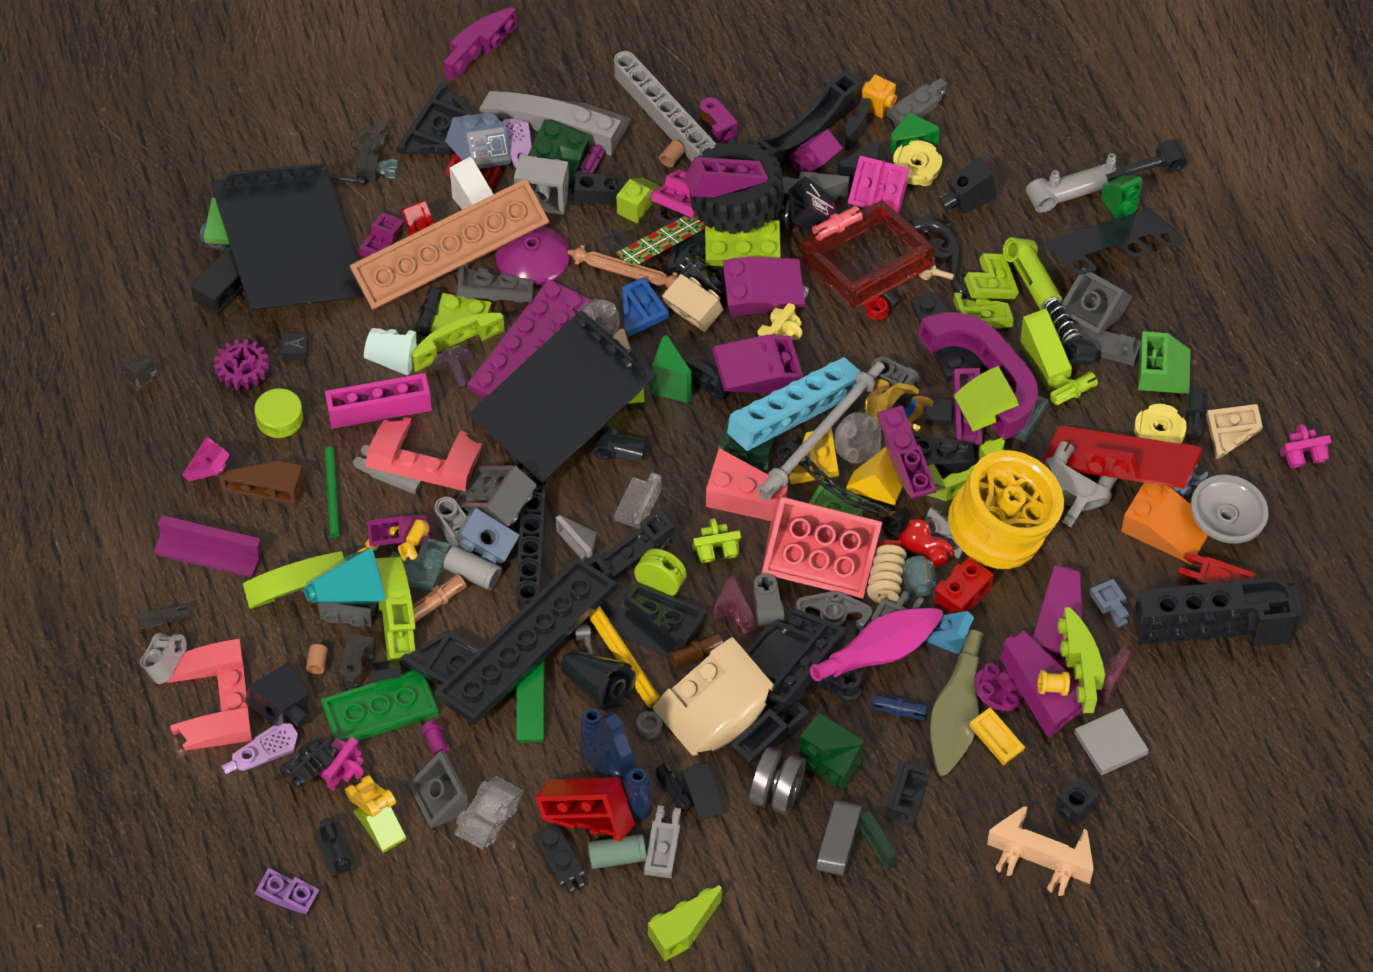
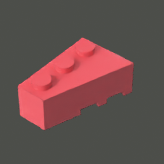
M719 448L706 488V507L771 521L777 496L787 498L788 485L780 487L769 501L763 500L759 496L763 491L757 493V488L766 481L769 475Z

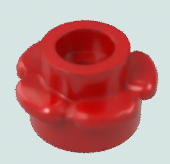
M873 297L866 304L865 311L869 318L882 320L888 316L887 312L890 311V307L884 298Z

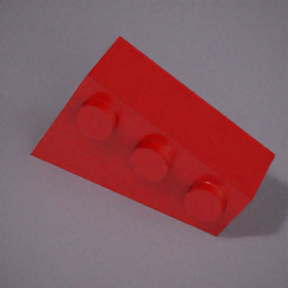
M620 777L548 780L535 796L542 820L573 829L576 826L590 830L591 834L595 835L599 833L613 836V840L620 842L635 825Z

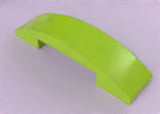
M501 313L475 314L457 319L440 327L428 335L413 351V369L416 372L438 362V352L477 334L484 341L504 332L503 315Z
M334 552L298 561L243 583L249 608L253 609L274 602L275 598L303 590L304 586L307 585L306 582L344 559L343 552Z

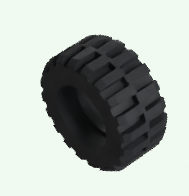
M730 140L726 144H722V142L715 144L714 148L711 149L709 147L703 151V156H698L704 158L760 161L768 177L766 182L754 185L745 191L727 193L717 197L691 196L689 191L692 210L695 212L698 220L703 221L704 225L709 228L715 227V230L721 233L724 231H729V234H737L740 231L748 233L753 228L759 229L763 227L765 222L769 223L775 217L774 214L780 211L781 204L784 201L782 169L778 159L768 149L763 150V146L757 143L752 145L749 141L742 140V142Z

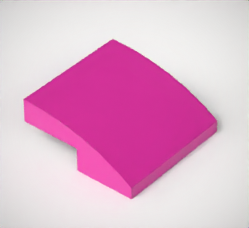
M860 156L848 204L899 216L911 168Z
M678 169L666 176L665 185L653 191L651 201L694 218L695 212L691 207L689 189L684 181L687 172Z

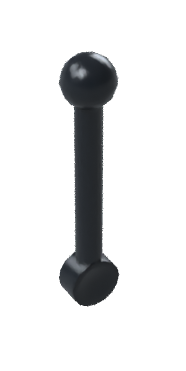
M329 175L330 180L357 183L359 186H363L366 183V179L362 176L351 178Z

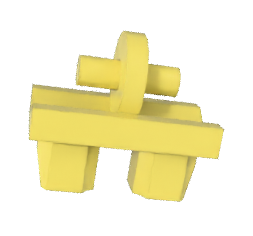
M788 303L784 309L775 308L770 317L772 325H762L758 330V335L791 336L793 340H799L803 334L800 328L802 323L795 314V305Z

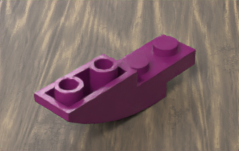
M511 7L490 14L459 33L450 42L451 54L444 61L445 77L453 81L466 70L467 65L473 59H476L481 51L489 55L495 48H498L503 39L509 33H512L517 26L516 9Z
M903 406L878 412L877 418L885 437L884 444L896 473L910 498L914 499L936 493L937 490L921 447L916 444Z

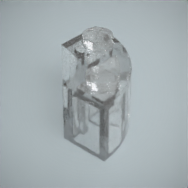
M498 776L493 777L489 782L483 781L468 809L463 810L456 820L458 828L455 835L482 850L494 844L504 824L515 814L524 790Z

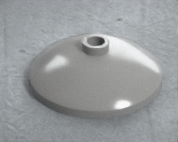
M1216 475L1207 478L1197 486L1191 498V513L1196 524L1207 535L1221 542L1243 543L1250 541L1262 532L1268 520V506L1262 493L1253 484L1237 476Z

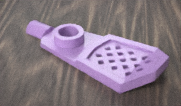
M517 118L504 119L502 123L506 128L511 159L517 168L518 157L520 155L528 156L532 147L529 122Z
M292 724L274 725L255 737V740L233 753L232 760L221 767L225 774L236 769L245 771L293 753L298 733ZM245 754L252 755V757L249 759L243 758Z

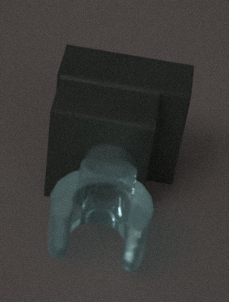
M360 148L356 164V178L362 176L366 181L376 182L378 172L388 178L396 177V171L389 168L397 169V160L389 159L379 162V155L370 154V149Z

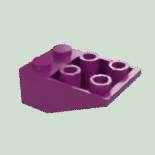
M769 334L717 345L712 348L724 391L771 394L773 391L780 390L791 382L803 378L791 336Z

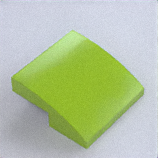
M999 366L977 376L954 395L973 432L996 423L995 415L1019 406L1017 398Z

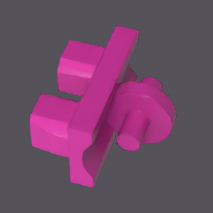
M1304 424L1297 425L1296 433L1289 434L1290 441H1298L1286 443L1284 448L1279 450L1281 457L1286 456L1290 468L1305 465L1303 453L1311 452L1313 463L1325 462L1329 459L1327 446L1331 443L1330 435L1309 439L1316 437L1315 429L1307 430Z
M351 737L346 742L336 738L331 745L337 751L336 758L326 767H323L322 771L316 769L318 775L326 780L329 789L335 791L342 780L349 782L352 777L360 779L364 775V771L360 767L364 760L360 757L362 754L357 748L358 740Z

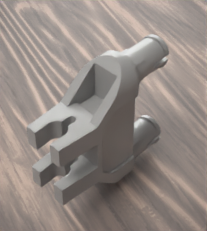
M1062 441L1059 443L1053 457L1046 459L1044 465L1048 467L1058 480L1062 488L1064 504L1070 506L1062 522L1072 527L1080 512L1096 509L1110 501L1112 497L1111 489L1118 478L1101 476L1099 481L1095 483L1066 466V463L1075 449L1070 444L1065 452L1064 449L1068 443Z

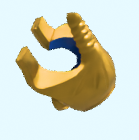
M876 379V388L869 394L865 402L868 420L875 427L881 429L877 418L878 412L897 407L895 402L902 394H919V389L914 385L897 383L889 387L890 383L888 381ZM915 396L911 399L910 405L903 408L910 428L914 433L918 432L921 427L911 422L922 416L924 406L933 407L934 401L929 397Z

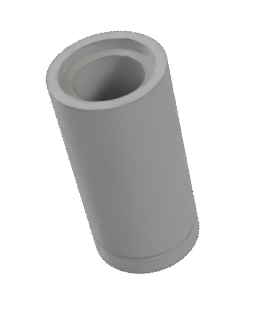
M456 545L448 551L443 564L444 569L458 574L462 578L489 591L496 586L502 572L500 566Z

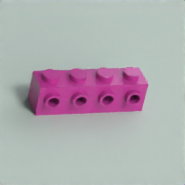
M426 373L325 391L331 429L432 411Z

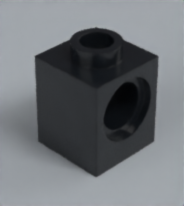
M1079 777L1058 796L1056 804L1057 813L1064 821H1069L1076 827L1098 807L1100 793L1083 778ZM1076 801L1082 805H1073L1071 802Z

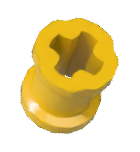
M1040 670L1037 683L1038 693L1056 692L1062 696H1067L1070 686L1069 673L1052 674L1047 673L1046 670Z

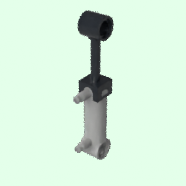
M1171 139L1164 141L1156 148L1157 156L1122 167L1119 166L1116 155L1111 153L1108 155V158L1099 160L1097 167L1060 177L1059 172L1054 170L1050 175V181L1044 178L1036 179L1026 187V193L1035 210L1043 213L1054 208L1057 203L1100 191L1103 188V184L1122 175H1129L1159 165L1167 173L1173 174L1184 169L1188 161L1178 142Z

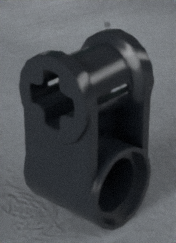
M857 669L845 672L837 677L831 675L821 681L812 680V683L819 689L828 691L847 702H853L861 696L860 684L862 679Z

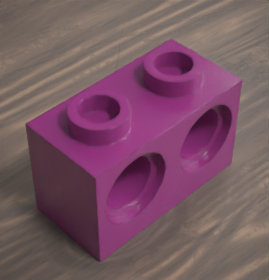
M827 129L807 140L788 158L797 172H811L824 165L842 149V146Z

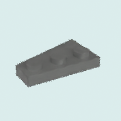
M468 264L459 268L457 296L467 299L484 298L492 301L509 300L517 303L532 302L533 280L506 273L497 276L489 273V269L480 267L479 271L470 269Z

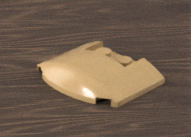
M732 637L713 649L705 660L672 689L669 688L652 708L690 754L698 756L697 752L715 751L743 734L765 708L769 689L773 690L774 684Z

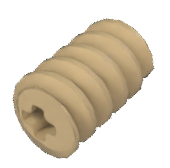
M883 545L875 549L868 582L869 586L867 587L868 596L875 602L880 603L882 598L893 603H897L899 600L898 594L901 590L899 585L902 584L901 576L904 572V559L906 558L905 550L899 546Z

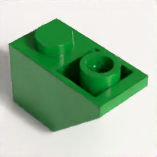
M1122 175L1103 184L1101 200L1116 219L1133 214L1138 210L1142 186L1141 177Z

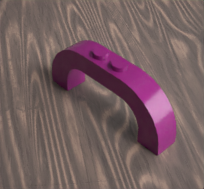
M946 312L934 314L921 320L917 336L931 353L951 346L963 347L975 353L989 370L999 366L1015 394L1019 406L995 415L996 423L991 424V426L1003 440L1021 432L1031 419L1037 400L1038 387L1035 377L1025 361L1020 359L1011 345L991 325L968 314Z

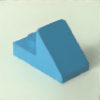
M968 611L943 615L925 641L953 653H960L974 617Z

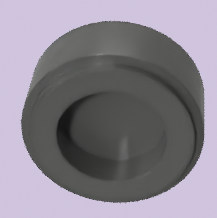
M645 711L637 717L636 731L641 737L653 739L661 734L663 721L656 712Z

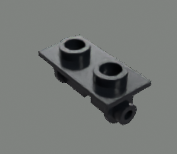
M692 254L686 257V261L678 267L681 270L680 274L686 278L693 277L696 280L699 279L702 282L701 288L708 291L710 289L719 297V294L726 291L724 279L717 273H712L707 268L705 260L700 256Z
M330 818L321 820V826L313 832L331 876L335 877L358 868L340 823H335Z

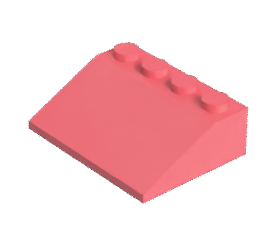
M777 496L761 573H769L774 577L863 598L882 522Z

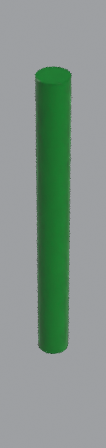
M327 447L324 449L329 533L331 538L336 539L340 537L335 449Z

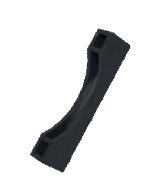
M844 70L826 85L814 103L792 124L773 135L759 137L751 144L757 143L763 146V150L768 149L778 159L781 166L789 159L788 156L807 140L825 131L860 103L862 84Z

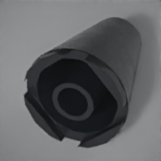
M577 650L565 654L562 658V673L602 711L606 713L615 712L623 706L619 702L624 697L627 699L630 697L636 680V673L631 669L632 666L630 664Z

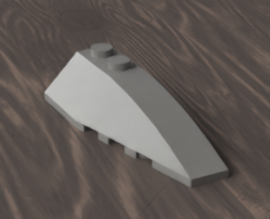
M489 91L480 107V112H493L501 119L517 118L529 122V128L536 131L540 130L544 119L586 133L590 135L589 149L592 145L599 144L605 150L604 154L610 156L613 155L631 122L629 117L588 103L549 99L513 92Z

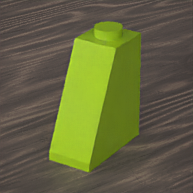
M1043 309L1024 316L1020 348L1047 391L1055 388L1058 389L1070 380L1072 368L1047 309Z

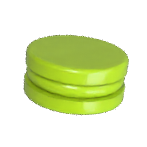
M281 388L263 393L255 404L258 428L265 435L273 438H284L294 434L303 422L302 404L299 397L294 392Z
M661 549L646 551L634 570L638 583L671 596L678 592L686 579V569L682 562L673 554Z

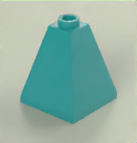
M373 549L348 555L306 582L307 585L304 586L305 596L311 603L366 605L386 600Z

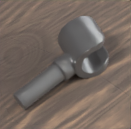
M579 625L576 628V640H585L587 653L595 655L591 644L590 627L588 625Z

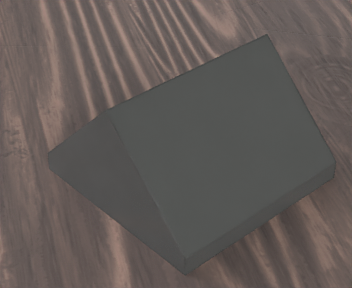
M440 751L408 784L431 828L469 813L467 793L444 751Z

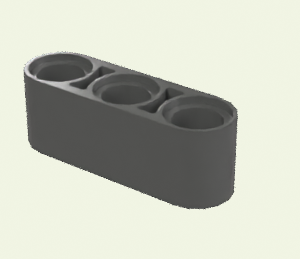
M838 799L835 800L819 853L816 870L844 876L863 805Z

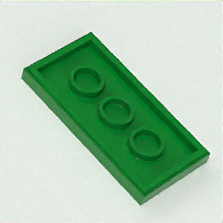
M412 670L402 673V677L380 680L320 699L334 741L337 738L348 742L351 737L360 741L439 716V710L427 678Z

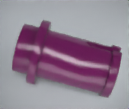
M436 721L424 724L421 734L427 739L433 756L435 757L440 751H444L446 754L449 751V747L441 733L442 726Z

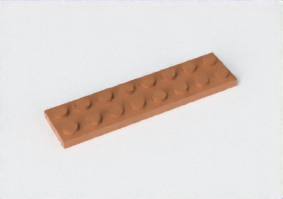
M526 178L350 265L349 268L371 310L374 311L549 224V220Z

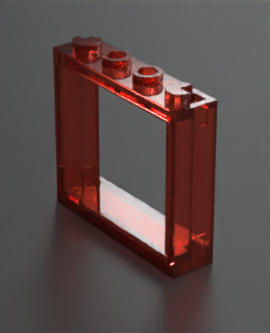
M880 200L861 210L863 219L845 227L843 232H835L821 241H818L816 239L817 235L801 243L803 261L853 309L862 306L935 265L934 246L884 200ZM882 222L913 249L854 283L823 255Z

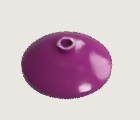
M543 226L497 249L495 258L497 268L501 274L506 273L533 280V287H540L548 279L555 281L562 276L568 267L570 255L568 254L569 247L566 240L557 231Z

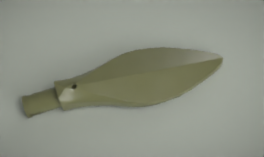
M969 630L962 653L958 655L953 673L937 697L931 712L930 740L936 771L940 777L945 776L953 769L967 751L975 735L969 723L979 716V704L974 688V678L977 674L979 663L977 655L984 635L976 630Z

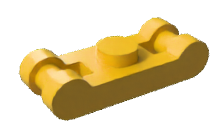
M369 775L362 778L359 784L355 786L350 785L345 788L350 801L371 817L380 813L379 810L386 806L389 808L396 804V800L390 790H384Z

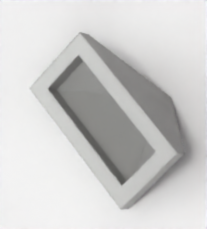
M561 515L557 516L556 532L584 562L593 557L597 532Z

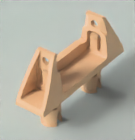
M1025 806L990 829L987 845L1003 850L1002 856L996 865V870L999 873L1009 863L1007 876L1012 875L1017 860L1021 857L1055 870L1047 889L1052 893L1057 884L1061 883L1058 896L1064 895L1070 877L1089 884L1091 883L1093 862L1087 830H1083L1082 836L1074 849L1032 831L1023 830L1021 826L1028 808Z

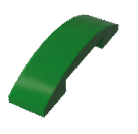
M545 659L517 684V743L544 742Z

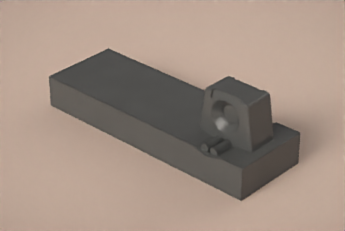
M1073 322L1072 327L1078 330L1077 333L1083 336L1085 340H1090L1095 344L1097 348L1096 356L1134 366L1140 348V340H1136L1135 337L1124 334L1118 335L1108 331H1104L1099 335L1085 326Z

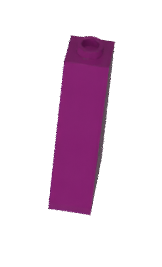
M1054 565L1032 639L1059 665L1067 667L1066 657L1061 656L1060 646L1061 641L1064 640L1063 634L1058 633V618L1063 617L1065 607H1070L1082 620L1080 572L1069 567Z
M1022 631L1016 637L1011 635L1005 640L1002 645L1004 649L999 658L1043 731L1050 738L1083 712L1082 703L1077 702V687L1080 685L1069 674L1070 686L1067 696H1062L1056 692L1039 694L1037 683L1040 670H1046L1047 673L1062 674V672L1067 671L1025 631Z

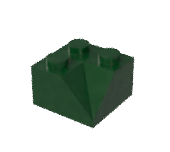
M544 119L528 156L568 162L569 188L571 189L574 174L578 172L587 153L590 135Z
M819 713L800 736L799 756L806 759L805 769L807 771L817 773L829 785L837 786L844 790L862 768L864 741Z

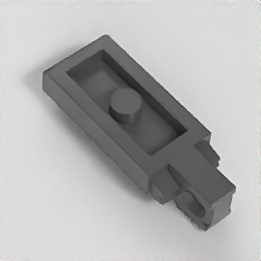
M940 78L931 85L925 84L896 103L892 108L887 109V116L897 125L901 123L908 112L920 118L938 106V103L942 100V95L947 93V83Z

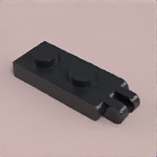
M553 824L532 834V840L559 887L565 886L571 894L575 892L572 884L575 881L579 889L584 888L585 884L582 879L585 876L584 870L558 825Z

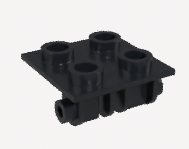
M317 738L312 743L310 741L298 750L300 756L295 757L293 760H287L278 768L281 773L275 777V780L291 775L293 778L291 783L295 788L305 787L308 782L318 775L316 769L322 771L323 767H326L335 759L336 749L331 745L329 747L326 745L331 739L327 738L320 741Z

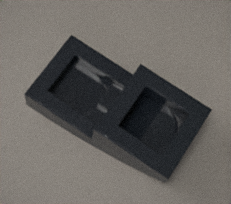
M861 98L858 116H848L845 150H850L864 133L870 114V99Z
M708 763L681 770L688 796L692 800L697 821L724 814L722 801Z

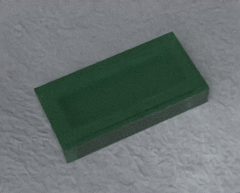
M868 811L862 814L860 818L861 831L886 871L894 868L896 865V851L872 813Z

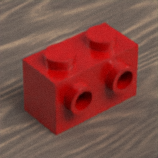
M968 557L963 563H958L954 567L951 576L947 580L943 579L938 583L935 588V605L948 614L969 612L992 589L994 574Z

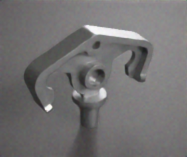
M839 591L801 597L796 602V609L806 612V608L812 607L820 611V618L840 626L845 622L848 614L859 613L862 615V618L857 620V628L860 633L871 622L872 618L870 606Z

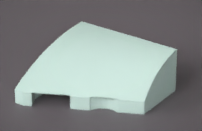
M372 328L366 340L364 358L408 376L413 369L412 352L416 348V332L409 330L406 335H399L397 330L394 329L385 331Z

